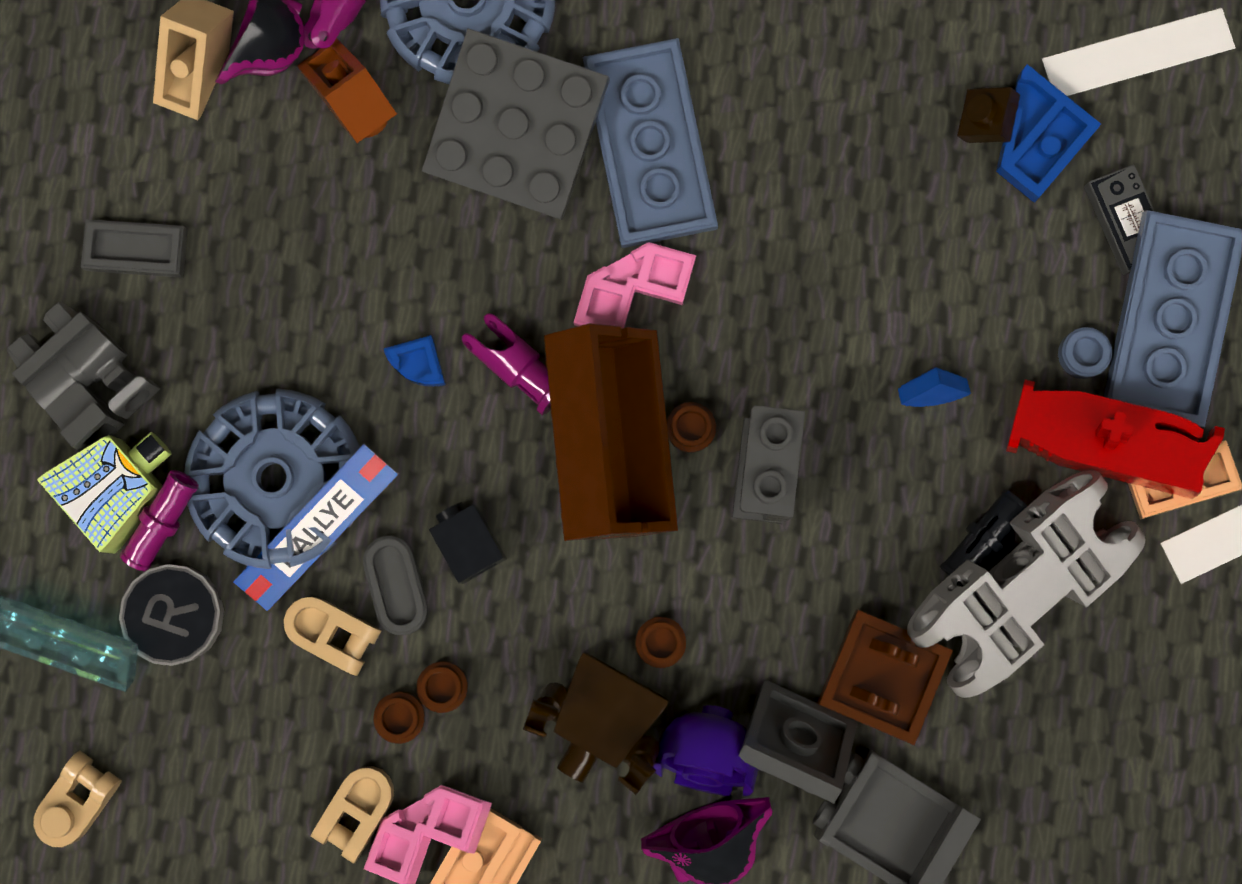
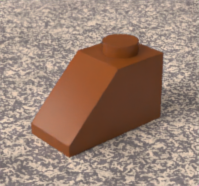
M337 38L330 47L319 49L297 65L314 90L356 143L364 138H370L380 133L386 127L387 121L397 115L367 69Z

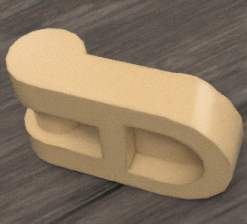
M317 597L301 598L295 601L288 608L284 617V630L294 644L355 676H358L365 663L361 658L369 643L375 644L382 631L365 620ZM339 627L351 633L343 649L330 643Z
M78 751L66 763L60 773V777L38 806L34 815L33 825L36 835L43 843L51 847H64L79 841L114 795L122 780L109 771L103 774L92 766L93 759L82 751ZM78 783L91 791L86 801L73 793Z
M374 766L361 767L351 772L336 792L314 828L311 837L323 845L327 841L343 850L342 857L355 864L392 803L394 785L390 776L382 769ZM344 812L360 821L355 832L339 824Z

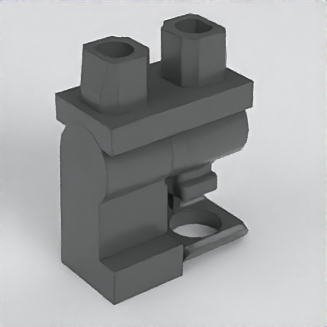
M62 301L54 305L45 314L43 321L52 329L55 335L43 346L34 336L26 334L20 336L7 348V352L17 367L12 373L13 376L26 387L34 400L62 430L60 434L70 446L79 451L105 436L115 435L125 425L118 416L129 419L161 389L154 381L144 376H137L123 365V360L128 356L127 352L98 322L82 312L78 313ZM102 380L108 388L117 393L110 399L108 405L90 386L94 382L98 383Z

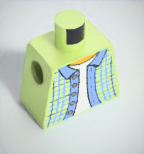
M152 432L132 449L122 439L108 435L47 471L37 480L99 552L115 554L140 524L141 521L138 515L143 507L152 504L163 486L151 472L172 453L164 442Z

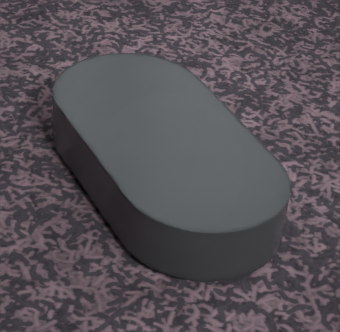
M394 536L377 538L367 547L363 557L364 571L377 619L380 625L389 633L395 635L412 634L424 625L429 611L415 554L411 546L400 538Z

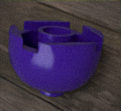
M712 705L703 706L702 713H686L672 721L661 735L659 740L660 750L653 767L656 769L655 774L660 777L663 776L664 768L676 773L675 784L721 796H731L733 786L743 787V796L752 794L758 769L745 763L738 756L745 739L746 728L732 720L733 713L731 711Z

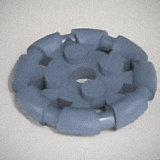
M380 0L381 16L387 18L390 29H388L386 34L398 54L417 71L423 68L434 74V80L450 84L467 28L538 52L540 47L537 43L543 33H549L553 22L555 0H479L474 7L467 9L458 7L454 0ZM419 6L422 17L408 21L406 16L408 9ZM514 15L526 22L521 33L509 28ZM436 38L449 45L443 56L431 51Z
M276 389L275 394L260 395L258 391L233 399L212 414L215 419L204 432L198 431L189 449L184 473L193 478L199 484L196 493L192 495L187 506L200 533L208 542L214 540L225 549L223 555L243 565L256 568L271 569V564L289 562L290 566L294 567L321 554L332 541L316 527H311L309 529L323 541L313 548L295 555L291 529H287V547L268 549V544L271 542L270 529L282 530L327 483L328 475L324 464L339 463L340 469L360 448L354 433L341 416L335 418L325 410L326 404L323 401L303 392L288 389ZM276 414L277 428L262 430V416ZM311 424L322 432L313 444L300 435ZM232 431L240 439L227 452L220 444ZM272 464H279L286 472V482L279 491L267 492L261 484V474L266 467ZM224 474L223 484L225 492L210 494L209 477ZM234 513L246 521V524L238 533L227 525ZM334 541L324 553L329 551L337 542ZM262 552L263 559L256 558Z

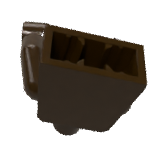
M584 651L578 661L569 689L567 690L563 684L557 682L549 683L543 689L538 699H533L523 730L545 738L547 736V733L544 732L545 724L547 721L552 720L556 723L553 732L571 742L557 769L574 780L584 783L597 758L615 768L623 761L628 764L629 772L625 777L619 776L618 781L637 795L645 782L656 772V769L653 767L660 750L658 741L653 736L644 734L663 712L669 701L662 695Z

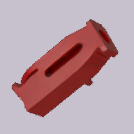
M1030 380L1024 381L1006 449L1007 452L1016 454L1020 445L1029 452H1033L1037 456H1041L1046 461H1051L1058 466L1078 471L1096 470L1102 477L1190 499L1195 498L1201 493L1204 484V471L1224 438L1225 428L1214 426L1209 431L1206 441L1198 442L1203 436L1204 429L1178 415L1082 391H1033L1035 382Z

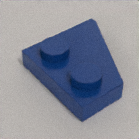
M1027 64L1017 78L1015 91L1020 94L1011 140L1010 142L1002 143L996 172L1035 203L1099 128L1101 123Z

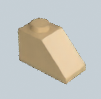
M180 0L160 16L153 96L154 104L196 120L201 118L216 84L215 80L229 53L233 10L207 0Z

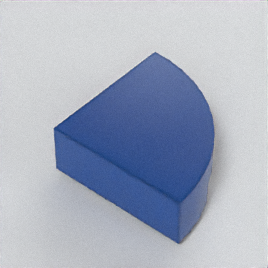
M432 335L384 348L385 355L390 364L407 380L414 381L413 383L422 386L435 387L446 385Z
M937 367L898 388L901 405L913 407L945 404L971 394L967 378Z

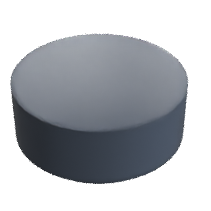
M1089 327L1079 328L1069 333L1062 340L1058 349V358L1062 368L1069 375L1079 379H1088L1102 373L1108 367L1112 358V347L1108 338L1099 330Z

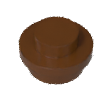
M683 403L674 408L668 416V439L674 447L683 452H699L705 449L715 436V418L708 408L699 403Z
M655 617L646 621L638 630L636 649L641 659L648 665L656 668L670 667L683 656L686 649V636L681 626L674 620L666 617Z
M441 661L427 666L418 678V697L421 703L433 712L446 713L453 711L463 703L467 696L468 681L466 675L460 667L451 662Z
M394 692L382 698L377 704L373 716L374 726L378 734L386 741L395 744L406 743L417 737L422 731L425 723V711L421 702L412 694Z

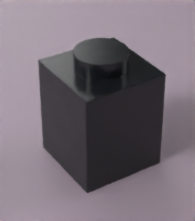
M460 502L436 515L439 524L430 528L429 531L458 583L464 584L507 560L476 505L473 504L465 508L464 504Z

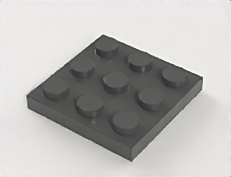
M467 28L421 172L563 220L610 77Z

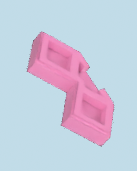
M648 242L609 266H604L587 275L574 319V325L581 326L591 323L621 326V329L625 328L635 292L682 305L696 255Z
M440 785L426 793L423 799L403 810L398 809L381 819L364 870L399 884H416L431 839L475 854L492 803Z

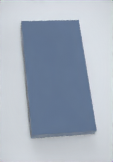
M679 38L584 56V68L610 77L596 120V127L621 248L717 230L718 223Z
M1149 210L1142 212L1104 397L1172 413L1186 418L1200 427H1205L1242 255V229Z

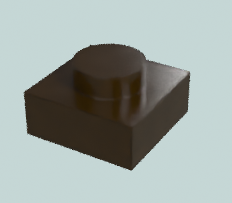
M1011 87L967 89L957 136L968 143L1010 142L1020 94Z

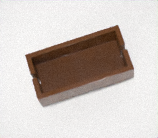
M589 323L544 335L564 541L631 538L678 531L657 330L631 327L621 329V326Z

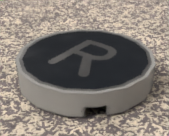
M166 564L148 569L132 581L122 598L119 621L123 638L135 654L154 664L174 666L193 661L212 648L222 631L224 617L222 599H219L218 592L214 588L215 585L209 577L192 567Z

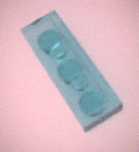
M0 596V648L124 692L131 686L136 676L137 643L77 623L72 619L63 618L37 609L26 603Z

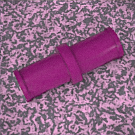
M171 470L168 473L165 483L152 504L145 505L138 515L141 522L126 548L120 553V558L124 563L139 571L150 569L152 561L167 537H172L176 534L180 527L178 519L192 495L198 490L199 484L193 478L176 470Z

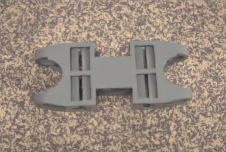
M1087 470L1073 474L1044 491L1009 522L1023 542L989 572L975 563L966 560L930 592L911 617L907 626V634L918 647H929L938 643L943 638L949 641L956 636H961L962 646L958 656L954 659L956 665L947 676V684L956 696L966 698L979 695L1008 678L1044 646V643L1031 628L1037 620L1064 596L1087 608L1123 576L1144 548L1145 534L1133 521L1121 522L1107 531L1104 528L1097 532L1094 531L1093 520L1096 511L1102 505L1099 500L1108 489V483L1098 471ZM959 581L963 587L957 586L956 583ZM1013 646L1019 647L1021 652L1018 653Z

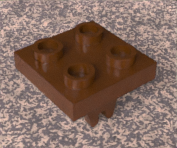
M855 610L817 704L915 746L953 650L938 643L929 647H918L907 634V630L863 611Z

